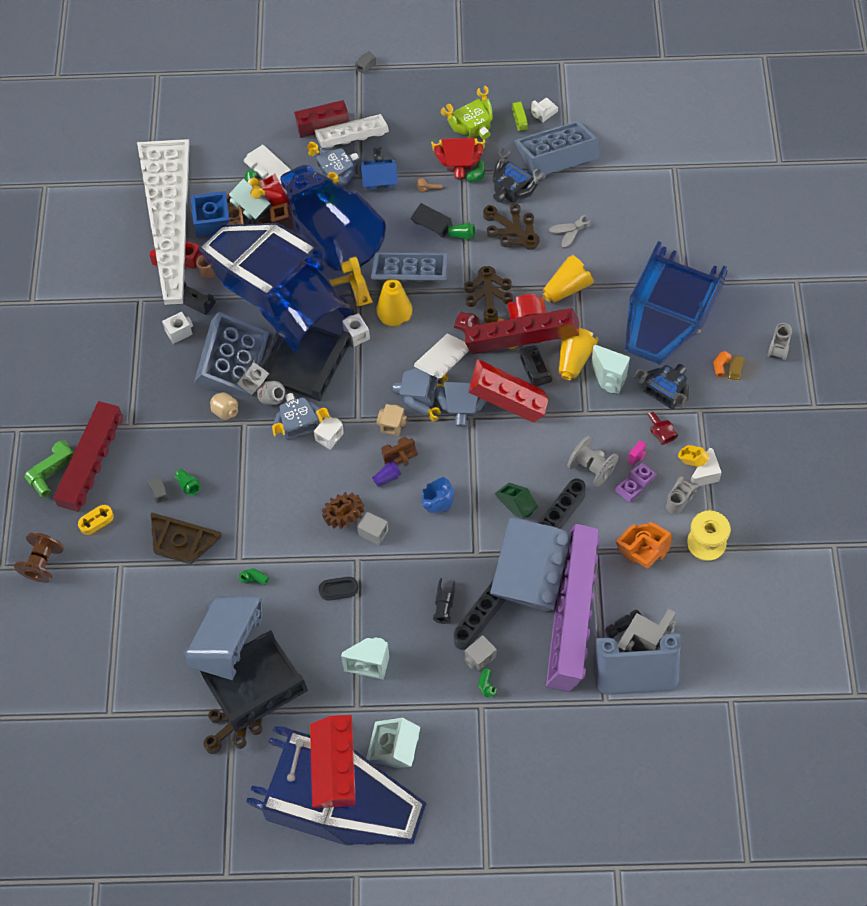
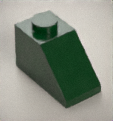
M509 482L495 493L496 497L515 516L527 518L538 508L528 488Z

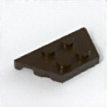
M152 512L150 514L154 554L192 564L222 537V533L216 530Z

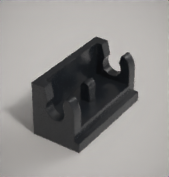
M420 203L410 218L413 223H419L438 233L442 238L448 233L449 226H453L451 218Z
M184 282L183 304L207 315L216 303L213 295L208 293L206 296L188 287L186 282Z
M532 345L520 348V360L530 383L537 387L551 383L550 372H548L540 351L537 350L539 349L538 346Z

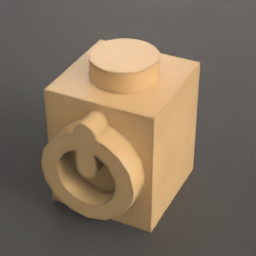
M386 404L384 409H380L377 418V425L380 426L381 433L398 437L401 428L405 427L407 422L404 408H401L399 405Z

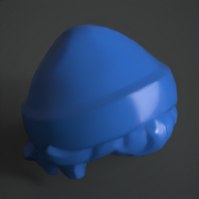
M441 477L432 481V483H428L426 489H422V506L429 513L446 512L452 506L454 488L447 478Z

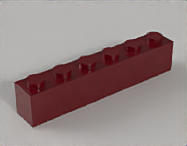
M573 308L465 327V344L472 354L579 336V319Z
M101 401L97 402L53 497L58 507L79 512L81 506L85 505L86 495L94 485L95 475L100 472L101 462L108 454L110 442L115 439L116 429L123 421V414L119 406Z

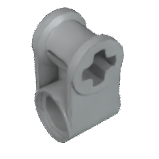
M780 323L776 326L770 343L768 357L772 355L786 361L792 335V328L789 324Z
M680 476L668 494L666 502L667 511L671 514H679L689 500L693 498L699 485H693L684 480L683 476Z

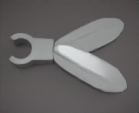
M583 215L574 224L554 225L549 229V232L552 234L566 233L562 240V248H567L573 242L578 231L590 226V220L582 222L586 221V215Z

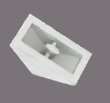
M709 448L707 451L709 454L708 461L704 465L697 467L692 475L691 484L702 486L719 482L722 472L712 448Z

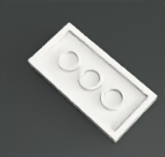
M379 114L316 129L315 135L321 148L328 149L337 144H349L357 139L365 140L370 136H382L384 133L389 132L382 115Z

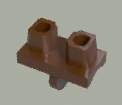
M403 437L398 440V445L391 447V445L387 444L381 448L385 465L388 462L390 464L394 461L396 465L402 462L404 467L409 465L408 459L418 455L413 438Z

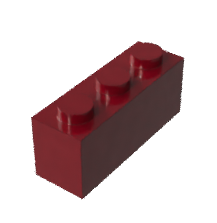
M344 100L294 112L300 138L314 135L316 129L349 122L348 110Z

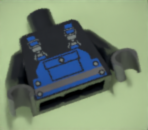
M500 148L499 155L501 158L496 163L492 180L494 191L496 192L493 198L501 203L505 198L510 202H516L519 199L530 197L539 185L538 182L545 179V174L541 173L538 177L541 170L535 169L532 176L512 162H505L506 159L510 158L511 152L508 150L507 154L503 156L504 148Z
M678 364L674 369L668 365L650 371L638 369L634 375V378L640 379L639 383L643 384L645 381L644 393L674 410L677 403L681 404L683 408L685 402L689 399L688 378L684 375L687 369L682 364Z

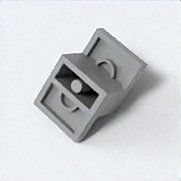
M668 609L659 625L636 614L618 643L619 653L633 652V650L636 652L660 650V640L667 634H673L675 630L673 628L677 622L674 620L676 613Z

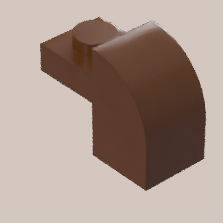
M287 203L270 207L271 216L258 220L259 225L277 224L288 232H291L293 229L292 212ZM259 230L260 235L262 236L267 230Z

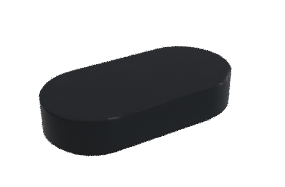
M353 577L324 580L319 585V594L322 599L327 601L350 598L357 594L359 589L358 582Z

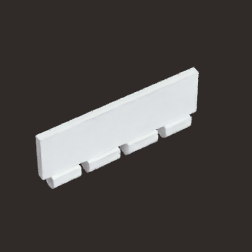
M264 145L247 154V157L244 159V162L251 169H254L262 179L276 174L288 197H293L307 188V184Z
M447 333L414 364V367L432 376L435 375L437 378H442L470 350L464 341Z

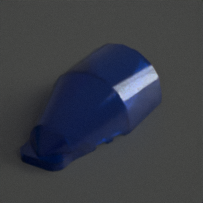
M309 165L299 166L281 175V185L287 191L295 224L301 237L313 246L312 249L327 266L335 271H342L341 262L357 257L361 267L375 256V253L380 250L385 239V220L357 191L353 190L351 192L344 185L333 183L332 179L316 172Z
M263 242L240 264L241 267L273 286L265 293L249 283L254 291V297L259 303L261 314L295 352L298 351L300 343L308 330L329 312L338 309L345 318L351 315L354 316V309L315 267L271 244ZM251 243V244H249V245H247V246H245V247L239 249V250L237 251V254H236V260H237L253 243Z

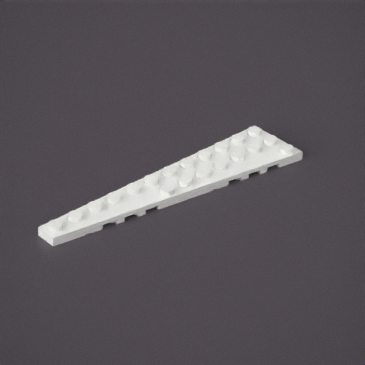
M189 139L137 142L164 304H183Z

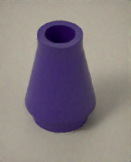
M394 461L390 464L388 462L372 479L377 487L382 484L398 479L401 472Z

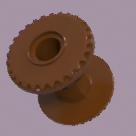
M31 532L26 536L27 542L34 546L27 562H16L14 569L17 573L28 579L47 583L52 580L51 573L45 569L50 554L62 553L64 546L51 536Z

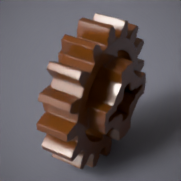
M344 492L341 496L337 494L335 499L330 498L331 502L325 503L326 508L322 509V516L328 526L332 525L333 529L337 526L342 529L345 525L350 527V523H356V518H361V513L365 511L363 508L364 504L359 495H354L353 492L347 495Z

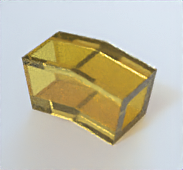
M735 354L729 366L728 379L740 380L741 370L746 361L745 358Z

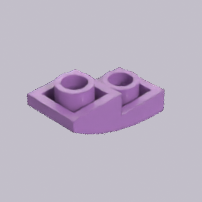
M641 463L630 472L629 477L617 485L615 492L630 503L651 483L657 474L644 463Z

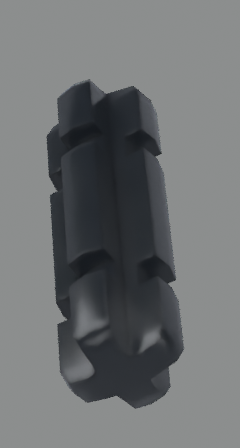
M375 147L373 149L374 161L376 163L378 161L383 162L382 148L379 147L377 149Z
M635 609L630 612V615L627 614L614 622V625L607 626L605 630L607 635L613 638L618 632L621 633L626 630L635 615H641V613Z

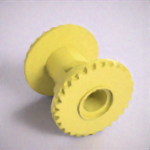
M709 510L697 514L691 522V532L687 538L688 549L698 559L703 561L715 560L726 549V541L731 532L730 524L725 516L716 511Z

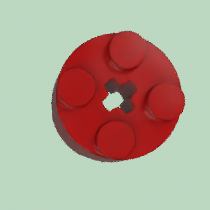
M536 294L521 295L516 297V301L512 304L511 301L507 304L510 319L547 313L541 295L540 298L536 297Z

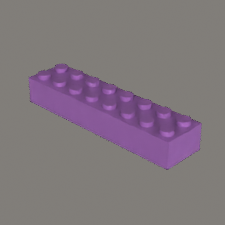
M575 524L569 531V533H572L556 598L546 687L568 692L584 679L586 668L583 666L588 654V648H586V641H588L590 636L588 622H590L592 617L590 603H592L594 598L592 585H594L596 580L594 567L598 561L596 549L600 543L598 529L580 524Z

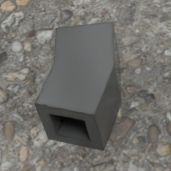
M370 51L363 54L355 63L356 70L365 74L369 68L376 65V57Z
M158 476L147 482L154 494L156 503L168 500L165 486Z

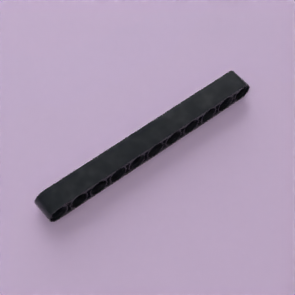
M579 478L572 479L539 520L538 524L561 529L583 501L586 490L585 482ZM573 489H579L580 492H574ZM568 503L569 506H563L562 504ZM556 517L559 520L553 521L550 518ZM493 581L454 630V644L460 650H465L472 645L506 601V599L490 594ZM489 605L491 608L486 610L482 606ZM472 620L479 621V623L476 625H473L470 622ZM461 635L468 637L466 640L458 639Z

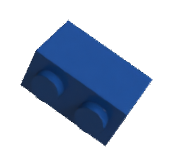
M395 158L384 159L383 162L378 161L377 163L374 160L361 162L363 187L376 189L377 186L384 185L385 188H390L398 184Z
M226 191L191 196L193 225L196 237L214 235L230 222Z

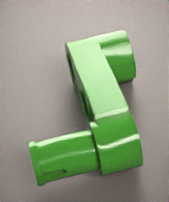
M65 440L56 442L52 448L54 454L35 465L24 476L30 486L34 487L40 494L41 498L49 496L52 492L44 480L69 465L74 451Z

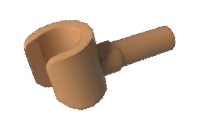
M424 178L417 180V187L420 192H425L428 189H442V185L427 184Z

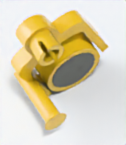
M357 257L341 262L343 273L350 272V274L332 280L329 279L331 288L349 282L350 292L356 306L372 303L373 301L370 297L366 281L361 274Z

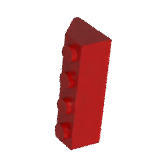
M477 360L468 393L533 423L545 415L548 397L543 389L484 361Z
M352 715L328 716L311 723L312 808L356 806Z

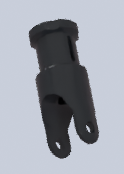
M440 578L435 601L437 606L436 614L433 615V620L437 623L445 624L451 621L449 614L450 608L453 607L456 584L453 581L451 593L444 592L441 588L442 578Z

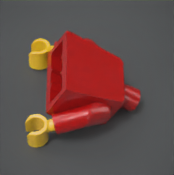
M477 138L442 139V141L439 140L438 144H434L433 141L431 144L432 150L442 166H446L447 171H454L455 179L462 180L465 179V170H472V165H476L482 156L485 139H483V142H478Z
M276 174L261 181L256 178L249 180L248 183L253 187L250 191L253 198L258 199L260 195H263V198L268 199L272 207L283 203L291 204Z

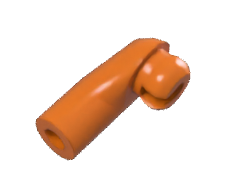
M727 351L720 352L713 361L716 377L725 376L723 365L732 359L731 354Z

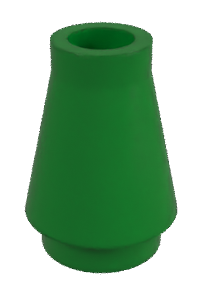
M469 222L449 226V237L466 240L475 238V225Z
M184 469L176 471L174 476L178 480L183 492L190 496L195 495L201 488L199 480L185 472Z

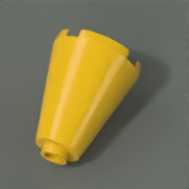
M569 256L543 288L544 293L542 295L547 302L556 303L594 283L591 273L585 271L583 268L585 265L576 256Z
M387 280L384 283L376 306L377 317H379L383 324L388 326H400L401 323L409 321L412 316V304L398 280Z
M579 328V336L561 339L559 374L561 378L568 381L577 378L593 352L594 345L598 344V337L595 339L593 337L594 333Z

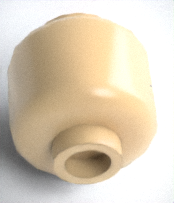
M225 392L218 393L212 397L210 407L216 416L222 420H228L237 415L238 402L235 398Z

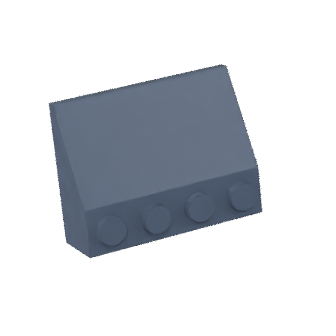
M579 121L515 140V144L529 172L533 175L535 169L541 170L538 177L541 173H544L546 176V174L562 171V169L576 167L578 164L592 162L600 158L598 139Z
M375 253L371 279L386 282L387 280H398L399 282L434 281L436 283L447 281L448 254Z
M218 312L211 320L194 384L214 391L252 396L237 383L254 362L258 365L262 361L269 332Z
M510 517L490 594L542 612L554 610L572 533L555 527Z

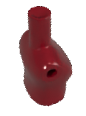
M461 311L455 320L454 328L460 329L465 333V327L481 325L479 324L480 319L473 313Z
M654 411L648 414V417L654 424L650 428V432L660 441L661 445L668 444L678 437L673 424L669 420L660 421Z

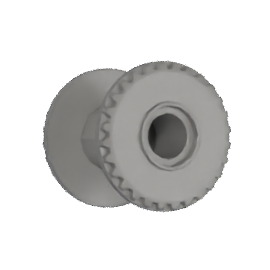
M586 436L572 452L567 466L572 470L580 463L584 467L589 468L590 471L596 474L593 485L598 487L610 476L618 462L619 456L614 453L606 460L603 451L590 449L593 438Z

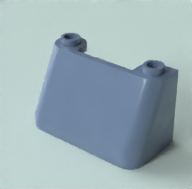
M254 595L216 597L214 600H211L208 612L191 645H188L185 649L186 666L233 680L236 674L233 664L239 661L240 651L252 627L259 626L263 619L262 598Z
M680 633L663 636L660 640V650L619 653L618 644L615 640L611 638H596L594 665L598 690L607 695L674 690L679 683Z

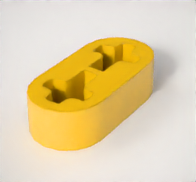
M687 445L679 451L678 457L686 465L700 467L708 461L709 454L702 447Z
M108 505L98 506L79 519L78 527L83 534L91 535L113 520L114 514ZM104 512L107 514V516L104 517L101 515V513ZM88 522L91 526L87 528L84 524Z

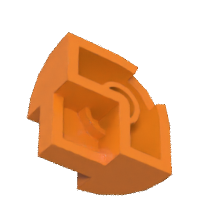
M652 522L637 526L633 524L615 542L620 552L631 563L635 564L637 562L648 569L658 558L662 560L666 556L671 546L672 534Z

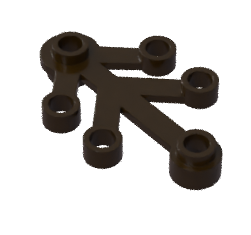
M514 203L510 206L513 223L497 213V209L493 205H487L484 208L483 217L485 220H496L506 227L497 228L494 225L487 227L488 237L501 236V246L524 245L526 249L533 250L540 243L539 236L533 231L534 215L532 213H526L523 217V222L526 224V232L520 228L519 214L521 207L519 204ZM509 235H517L520 238H511Z
M491 266L481 267L478 270V277L464 284L465 292L473 293L475 288L484 282V286L474 295L466 296L465 300L468 307H474L485 295L486 309L483 312V318L486 323L498 321V311L493 305V295L501 299L504 304H508L510 301L511 303L513 302V294L511 292H502L491 284L493 281L500 285L501 289L507 291L512 288V281L509 278L502 279L497 276L495 269Z
M213 709L208 714L212 723L228 721L225 714L220 713L218 709ZM262 718L249 725V730L253 735H259L262 732ZM227 724L215 736L209 735L205 738L203 745L209 754H216L220 751L222 747L221 741L234 731L231 724ZM247 726L239 730L233 738V744L237 749H242L247 744L245 739Z

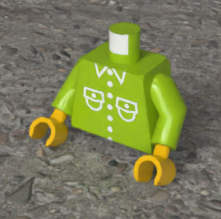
M484 86L485 94L480 92V88L477 89V95L482 97V100L478 98L454 112L451 104L446 105L448 112L444 107L441 109V114L448 117L447 121L455 133L467 136L468 138L480 136L482 139H487L490 136L489 129L493 120L490 100L486 96L489 91L487 86Z

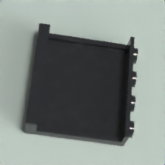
M289 312L287 317L283 318L279 332L275 333L273 343L267 347L263 361H260L258 364L269 373L264 381H278L283 385L284 389L321 401L351 344L350 333L342 331L341 335L326 331L293 319L292 312Z
M272 630L261 634L256 639L243 645L239 661L233 664V668L236 670L233 680L200 671L206 685L235 732L308 691L301 674H298L276 641Z

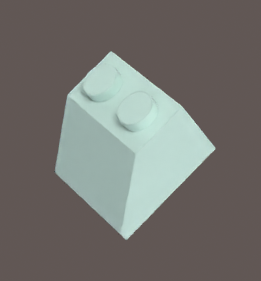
M243 179L229 194L231 197L229 201L236 207L240 205L245 210L243 214L250 220L252 218L257 220L270 207V203L262 195L258 199L253 198L250 193L253 187Z
M594 345L591 368L601 388L607 392L619 394L627 378L630 357Z
M377 637L373 639L366 638L345 650L341 655L344 671L383 680L389 661L388 642Z
M404 718L375 722L366 761L394 768L411 767L416 744L419 739L420 727Z

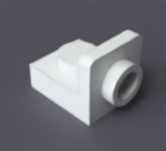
M547 97L539 103L534 100L531 104L532 115L541 122L546 121L558 112V107Z

